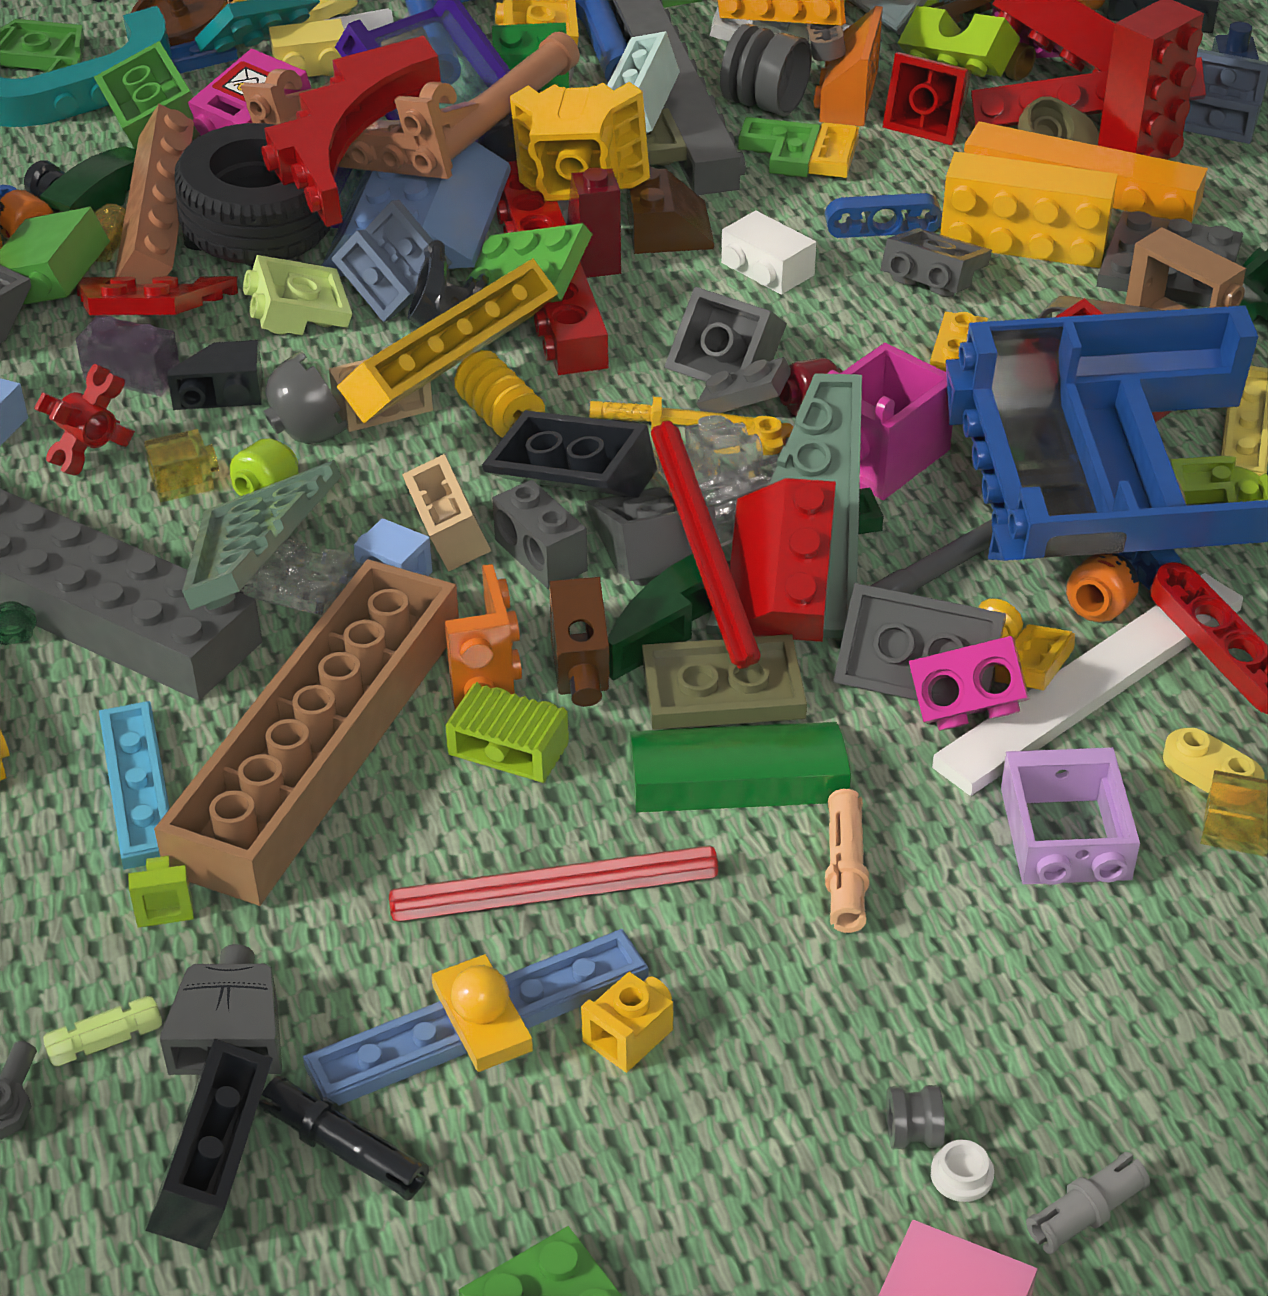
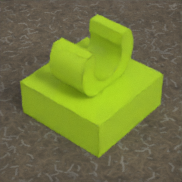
M168 855L147 858L146 871L128 873L129 892L137 928L194 919L193 901L185 865L170 867Z

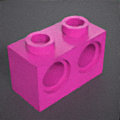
M1012 636L909 661L923 722L927 724L936 722L938 731L969 724L967 715L988 710L990 719L1020 712L1019 702L1030 700L1015 639ZM994 665L1008 668L1011 674L1010 685L999 694L988 693L982 684L984 672ZM949 677L955 679L959 686L958 698L949 706H938L932 698L933 685L941 678Z

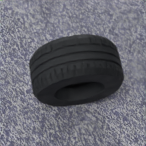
M243 123L212 130L195 139L184 150L176 163L174 177L180 226L184 234L199 249L211 256L243 264H254L257 255L288 260L314 248L332 227H326L318 212L312 213L305 198L304 188L298 190L295 182L283 185L275 170L268 171L261 147L267 145L264 128L274 124Z

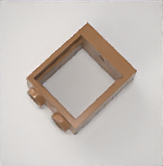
M1163 227L1135 243L1125 304L1160 310L1188 309L1164 297L1170 267L1213 288L1210 308L1239 306L1245 293L1243 287L1245 267Z

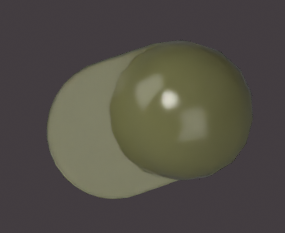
M1051 96L1040 97L1034 100L1023 110L1019 117V130L1098 146L1099 133L1092 120L1079 110Z

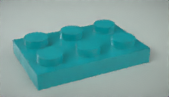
M247 0L230 3L194 39L200 52L213 49L218 53L224 52L239 44L251 47L261 43L263 40L270 39L269 27L297 24L306 21L310 17L309 12L320 1Z

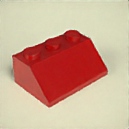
M785 478L737 498L730 572L755 637L792 634L793 640L823 642L835 510V481Z

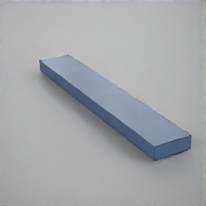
M619 929L504 975L509 987V997L528 1029L577 1009L588 999L593 1002L596 1001L628 972L644 981L649 977V968L624 930ZM439 1001L303 1056L305 1069L320 1099L323 1100V1098L327 1097L340 1106L467 1054V1051L443 1005Z

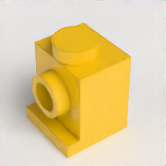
M628 972L595 1002L588 999L581 1006L582 1041L626 1073L673 1031V1001L671 993L663 982L653 976H649L642 981L631 972Z

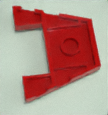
M173 276L152 278V284H136L135 277H83L76 285L77 296H80V301L84 303V308L89 315H177L203 306V301L223 299V294H238V276H201L192 284H178V277Z

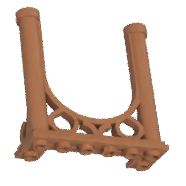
M422 29L381 43L380 46L425 36ZM563 32L552 33L540 43L539 49L469 102H462L440 109L439 103L454 104L457 99L454 88L450 84L442 82H428L422 88L419 97H397L395 104L400 120H377L367 127L349 146L338 167L449 179L452 176L451 169L453 168L451 160L511 113L510 96L528 85L538 91L557 75L566 74L578 64L580 53L577 44L569 35ZM288 69L272 70L266 77L265 83L245 82L241 85L252 123L274 125L297 119L296 112L301 110L299 93L317 88L285 95L284 88L300 90L302 87V81L298 73ZM328 81L321 87L330 85V81Z

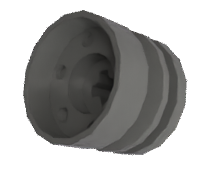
M742 24L732 35L723 56L720 71L722 96L728 102H741L747 107L757 104L762 111L780 116H788L799 105L809 81L812 62L810 43L806 38L787 33H777L775 35L770 29H759L756 25Z

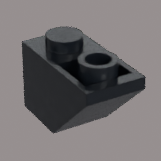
M258 340L214 342L167 371V379L173 410L262 405L263 371Z

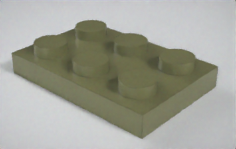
M792 634L754 637L761 656L758 663L750 665L747 669H739L737 665L731 663L723 639L642 645V662L652 730L806 719L807 701Z

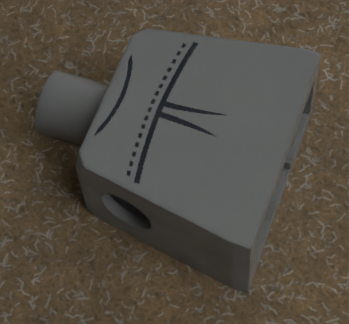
M240 944L228 945L221 950L219 964H193L186 969L160 1035V1043L168 1075H200L214 1039L273 1058L268 1074H281L282 1057L278 1003L272 967L265 963L254 964L255 954L249 947Z

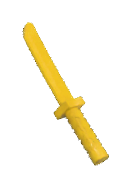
M654 396L652 405L590 401L589 418L651 422V430L654 426L661 425L663 421H671L673 424L744 431L751 428L754 419L752 417L662 408V397Z

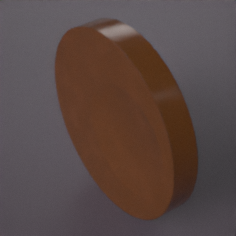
M138 0L131 13L158 6L165 19L171 47L195 41L194 38L227 4L231 3V0Z

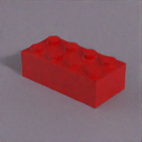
M994 0L992 3L999 13L997 17L1006 18L1018 35L1021 34L1022 30H1025L1029 33L1028 37L1033 40L1032 43L1042 50L1051 53L1055 48L1061 52L1059 56L1063 58V62L1075 70L1082 72L1084 67H1086L1092 73L1109 71L1115 23L1077 0Z
M1159 0L1115 23L1098 146L1165 160L1174 158L1180 153L1184 145L1183 132L1185 120L1190 110L1191 86L1196 76L1195 63L1197 52L1203 37L1201 29L1204 13L1174 0Z

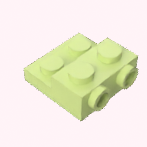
M257 255L253 270L246 271L243 292L245 295L252 296L250 316L260 320L262 329L280 335L287 333L303 335L307 321L322 327L334 325L348 328L352 311L336 268Z

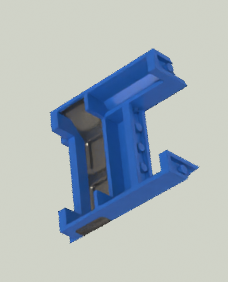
M1246 306L969 323L967 341L960 343L959 359L946 360L949 425H963L965 437L972 438L973 466L975 470H981L983 475V500L985 504H991L993 509L992 537L988 559L1007 561L1268 542V500L1186 506L1152 412L1238 407L1240 405L1259 337Z

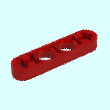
M1176 562L1162 565L1158 569L1150 589L1154 602L1256 709L1268 714V645L1195 570L1185 564ZM1205 614L1217 620L1220 626H1206L1198 621L1196 615ZM1237 648L1244 650L1250 654L1253 661H1240L1234 658L1228 649Z

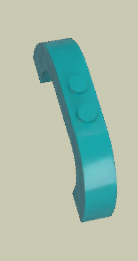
M158 6L122 15L128 42L111 54L29 78L9 79L0 77V126L27 127L43 125L110 106L94 76L158 41L161 42L172 60L165 19Z

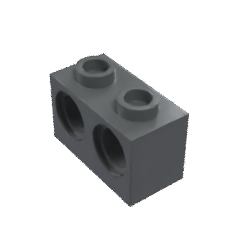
M533 480L517 485L492 497L495 540L548 590L549 581L572 579L588 571L587 528Z

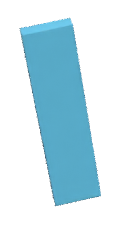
M150 701L99 710L120 855L124 870L145 866L147 858L160 857L154 828L170 809Z

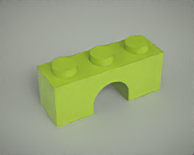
M916 5L898 44L906 54L966 68L972 71L971 74L978 77H985V75L1002 77L1020 41V37L1004 17L974 14L969 26L960 33L961 29L945 9Z

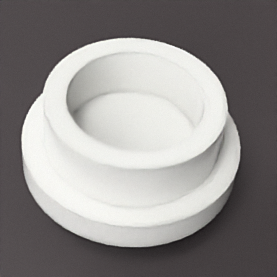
M955 1140L946 1144L934 1156L931 1165V1179L936 1189L947 1198L960 1202L975 1201L985 1196L991 1189L994 1180V1166L988 1154L980 1145L969 1140Z

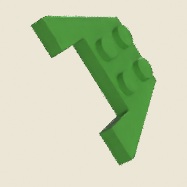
M14 19L0 28V66H5L9 69H38L41 72L47 73L81 63L85 39L83 26Z

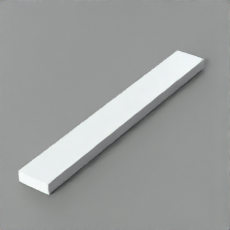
M1206 573L1201 575L1209 586L1236 613L1241 610L1243 596ZM1156 605L1059 670L1045 690L1033 688L1029 690L1030 700L1019 702L1020 712L998 718H988L934 754L932 768L972 796L1003 775L1006 751L1039 750L1193 642ZM1205 614L1196 615L1198 621L1206 626L1217 627L1219 625L1217 620Z

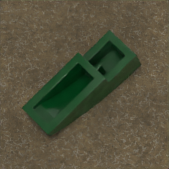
M124 146L89 157L55 180L40 195V199L45 201L51 208L62 212L91 207L94 211L124 205L125 193L127 190H130L136 149Z
M693 553L671 565L651 580L629 602L616 620L608 636L609 677L613 681L643 665L642 645L686 642L692 639V621L713 610Z

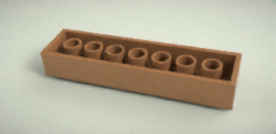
M367 559L154 828L160 857L169 855L170 867L185 865L190 883L261 906L446 649L445 621L459 619L456 584Z

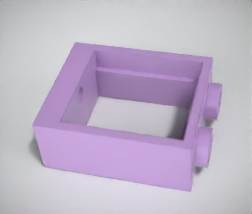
M1114 748L1006 751L1001 792L1022 885H1055L1060 883L1099 881L1109 883L1132 880L1140 841ZM1059 770H1066L1063 773H1057ZM1097 800L1107 838L1035 841L1027 803Z

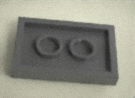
M854 583L833 682L918 701L909 665L910 660L1000 639L1003 635L1007 615L1002 612ZM995 665L989 667L982 677L983 687L988 693L991 690ZM949 677L939 679L932 687L933 701L941 706H949L954 703L959 695V686L955 679ZM986 710L977 713L985 715Z

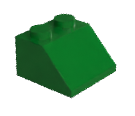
M566 22L492 25L493 47L508 65L509 69L512 70L539 49L540 43L552 33L563 32L567 34ZM569 71L564 75H557L540 90L544 91L554 84L558 87L569 88Z

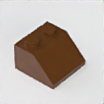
M649 167L650 178L634 188L626 189L627 216L634 254L714 249L715 243L705 200L667 169Z

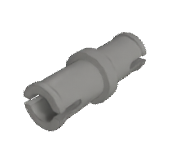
M1124 1152L1118 1156L1117 1160L1089 1179L1077 1178L1067 1185L1066 1195L1026 1220L1027 1229L1031 1237L1038 1245L1048 1240V1243L1043 1245V1250L1047 1254H1052L1062 1244L1088 1226L1093 1228L1100 1227L1110 1220V1211L1139 1191H1143L1150 1186L1149 1175L1145 1167L1138 1159H1135L1133 1163L1128 1165L1133 1160V1155L1129 1152Z

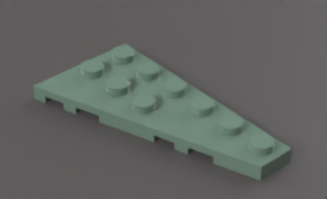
M814 374L795 418V425L787 444L783 446L771 481L766 485H771L785 478L836 482L823 638H843L854 583H857L862 375ZM712 611L706 625L707 634H721Z
M335 460L204 511L182 590L190 610L203 605L208 610L224 606L235 599V593L239 592L342 477Z

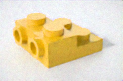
M503 0V3H496L495 24L517 25L566 22L567 35L578 46L579 33L575 0Z

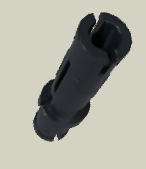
M282 1075L273 1078L263 1090L262 1096L272 1101L260 1100L259 1109L278 1118L299 1132V1139L307 1145L315 1147L317 1143L371 1178L381 1182L406 1201L411 1200L425 1184L426 1179L417 1174L428 1175L429 1166L426 1163L406 1154L393 1144L352 1121L339 1112L338 1104L327 1097L323 1098V1100L317 1099L291 1083Z

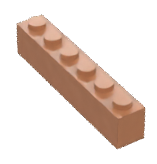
M158 104L138 138L114 277H135L136 284H152V278L168 276L173 268L179 230L174 177L175 166L181 154L192 143L194 129L192 119L186 117V115L178 110L169 109L161 104Z

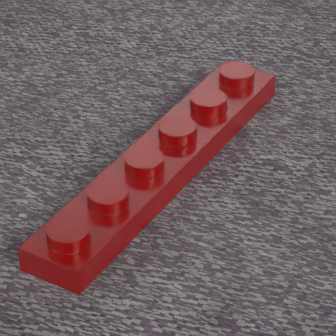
M1202 57L1196 58V76L1192 82L1189 101L1204 99L1206 96ZM1108 71L971 90L974 124L976 126L980 121L1004 127L1018 125L1020 115L1030 103L1040 97L1050 96L1067 103L1085 115L1100 114L1103 112Z

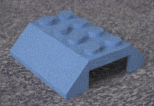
M474 142L451 160L453 168L451 169L452 176L449 179L366 170L358 183L353 198L343 216V223L339 225L331 243L332 245L321 266L336 268L339 276H345L331 258L357 230L366 229L392 200H400L432 240H439L444 244L445 255L452 262L448 269L474 267L511 171L509 162L479 143Z

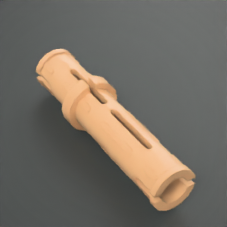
M851 789L836 790L828 798L830 866L825 871V886L828 892L831 893L830 924H834V929L843 933L856 932L865 926L867 917L864 896L869 888L870 881L869 871L863 865V799L859 797L858 792Z

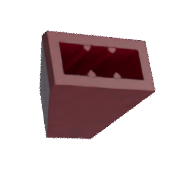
M589 168L584 172L571 173L567 225L583 223L592 233L580 260L586 278L622 274L620 188L613 169Z

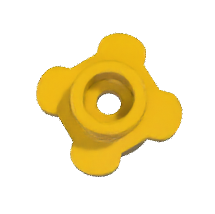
M757 416L753 419L751 428L742 432L741 438L744 443L750 445L754 452L761 455H775L780 453L783 446H785L786 438L790 437L793 426L789 423H781L775 417Z

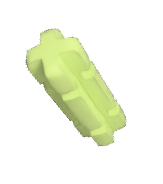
M145 996L129 1002L130 1008L122 1011L121 1006L75 1022L76 1029L67 1031L66 1026L46 1033L43 1036L50 1062L53 1066L59 1067L77 1060L76 1053L84 1051L85 1056L132 1039L130 1035L132 1032L138 1031L141 1036L159 1029L162 1026V1018L155 1000L152 996Z

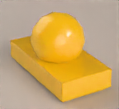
M486 954L431 974L433 988L477 1072L533 1051L532 1037L509 997L510 991L507 981L497 969L493 968Z

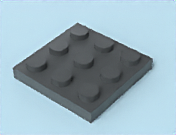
M1123 211L1098 273L1096 287L1127 292L1135 243L1161 227L1235 263L1241 247L1243 233L1232 231L1225 226L1209 227L1193 224L1185 219L1170 220L1154 217L1141 211ZM1170 267L1164 297L1175 302L1210 308L1213 288Z

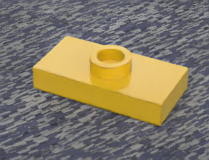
M822 123L809 161V174L847 178L859 140V127Z
M1032 624L1026 625L1015 639L1026 687L1039 690L1046 689L1074 650L1075 633ZM995 665V682L1010 684L1011 674L1008 668Z

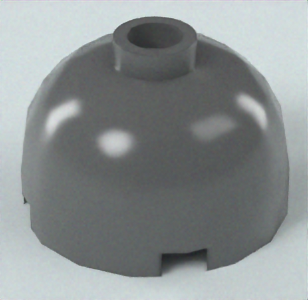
M298 352L276 367L268 378L265 394L270 407L263 412L277 434L285 430L295 441L305 444L321 443L348 429V424L346 420L340 423L337 422L334 414L341 410L338 402L314 366L305 370L300 362L307 357L304 353Z

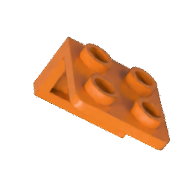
M493 564L482 565L485 615L445 621L451 696L455 709L476 682L482 687L488 685L490 688L498 687L505 689L512 695L515 693L514 680L522 679L519 652L517 649L512 650L513 642L520 641L517 615L515 611H506V609L510 608L507 581L505 578L497 580Z

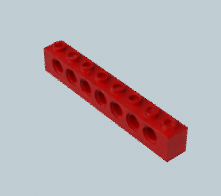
M517 161L509 162L511 171L496 208L499 225L503 224L504 233L565 226L566 223L558 202L544 201V196L540 191H531L520 183ZM579 262L562 301L548 302L534 314L537 336H542L545 360H553L558 376L609 368L608 333L581 262Z

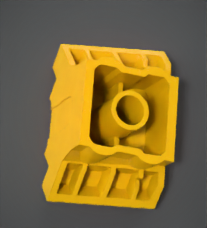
M603 82L597 86L565 88L554 84L540 93L528 85L510 96L519 182L531 191H540L544 196V201L569 200L571 173L584 172L589 168H612L620 189L634 188L650 178L643 91L631 82L615 90Z

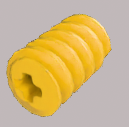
M480 350L463 359L457 368L454 382L458 395L467 402L469 407L475 410L479 417L484 419L485 423L498 436L503 438L524 410L545 413V404L542 398L536 395L492 351Z

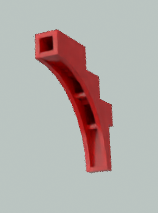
M424 35L333 59L335 76L330 78V85L299 93L301 110L296 112L297 119L264 128L267 145L262 146L261 150L268 171L275 170L283 185L295 182L298 190L304 188L305 198L312 213L318 212L326 227L343 223L335 177L338 165L349 146L367 127L387 113L397 109L395 104L397 97H419L425 84L428 82H441L438 55Z

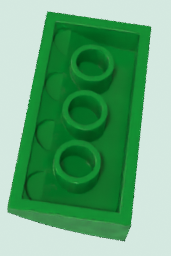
M837 722L630 731L636 813L828 804V798L831 793L840 789H850V765L844 739Z

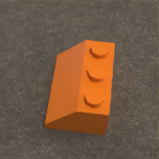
M875 6L843 31L846 49L844 56L835 60L825 61V68L822 67L819 85H816L814 95V108L820 109L819 122L864 126L879 70L882 6Z

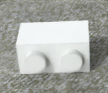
M756 210L722 229L721 263L781 295L815 275L816 241Z

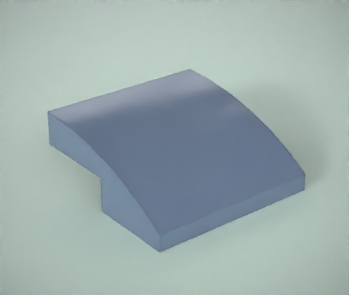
M1198 49L1197 58L1202 57L1206 96L1204 99L1189 101L1190 110L1185 120L1184 131L1250 144L1268 83V62Z
M392 200L366 229L357 230L331 259L380 319L386 322L412 302L419 272L425 260L424 248L433 240L400 200ZM445 255L449 267L452 264V262Z

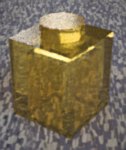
M198 429L143 441L150 477L160 503L214 490L212 473L219 471L216 453L212 444L204 445Z
M1214 770L1205 807L1200 844L1267 857L1268 780Z

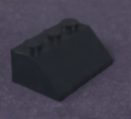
M524 410L482 464L485 473L515 482L525 483L533 480L540 486L560 487L582 492L590 491L634 498L640 496L657 472L650 434L646 424Z

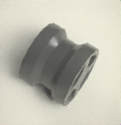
M925 1085L920 1092H907L901 1086L888 1087L886 1112L892 1150L905 1149L912 1142H923L929 1148H942L944 1144L945 1123L940 1087L938 1085Z

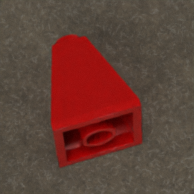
M896 52L882 128L953 145L966 103L972 71Z

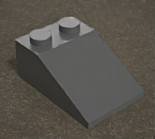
M669 485L644 489L638 498L613 495L585 501L586 510L617 572L629 581H633L635 585H647L668 567L692 554ZM705 501L719 539L715 506Z

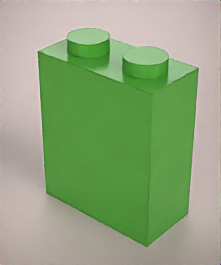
M91 207L28 218L22 222L0 249V265L30 278L31 288L23 305L66 298L109 244L110 240Z

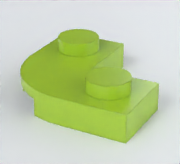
M1209 456L1171 459V466L1175 477L1181 484L1186 504L1268 500L1267 473L1258 476L1248 469L1235 466L1236 457Z

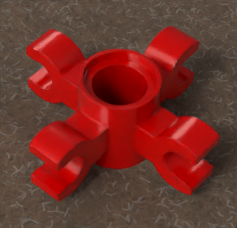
M93 364L86 377L87 388L84 394L73 392L61 400L42 392L34 409L49 415V419L56 422L57 426L64 430L60 441L50 447L46 461L58 466L62 465V472L75 476L83 469L85 463L84 452L87 446L99 448L109 440L124 447L129 445L135 431L120 425V421L115 418L114 414L107 410L111 399L117 397L123 390L125 379L110 373L108 368Z

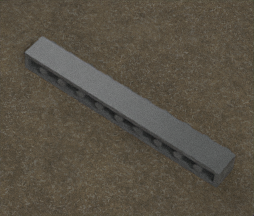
M609 0L627 45L631 37L667 32L680 73L663 109L669 108L687 146V160L678 162L691 190L697 195L740 190V176L745 175L746 171L744 155L742 152L737 151L733 133L727 132L724 116L722 113L718 114L714 96L708 95L704 77H699L695 60H690L687 45L685 42H681L677 25L673 26L671 23L669 10L664 9L662 0Z

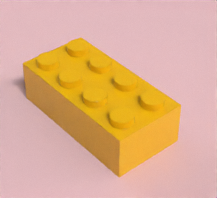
M954 151L946 175L940 235L991 249L992 253L1101 268L1108 240L1118 173Z

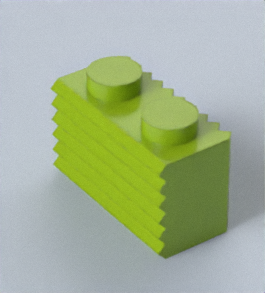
M478 682L471 686L445 725L448 755L541 783L546 782L547 776L550 775L551 770L554 769L556 762L560 759V755L563 754L564 749L569 743L568 711L564 707L558 708L553 703L547 701L537 702L535 699L529 701L525 695L520 698L516 693L511 695L505 689L498 687L490 688L488 685L482 687Z

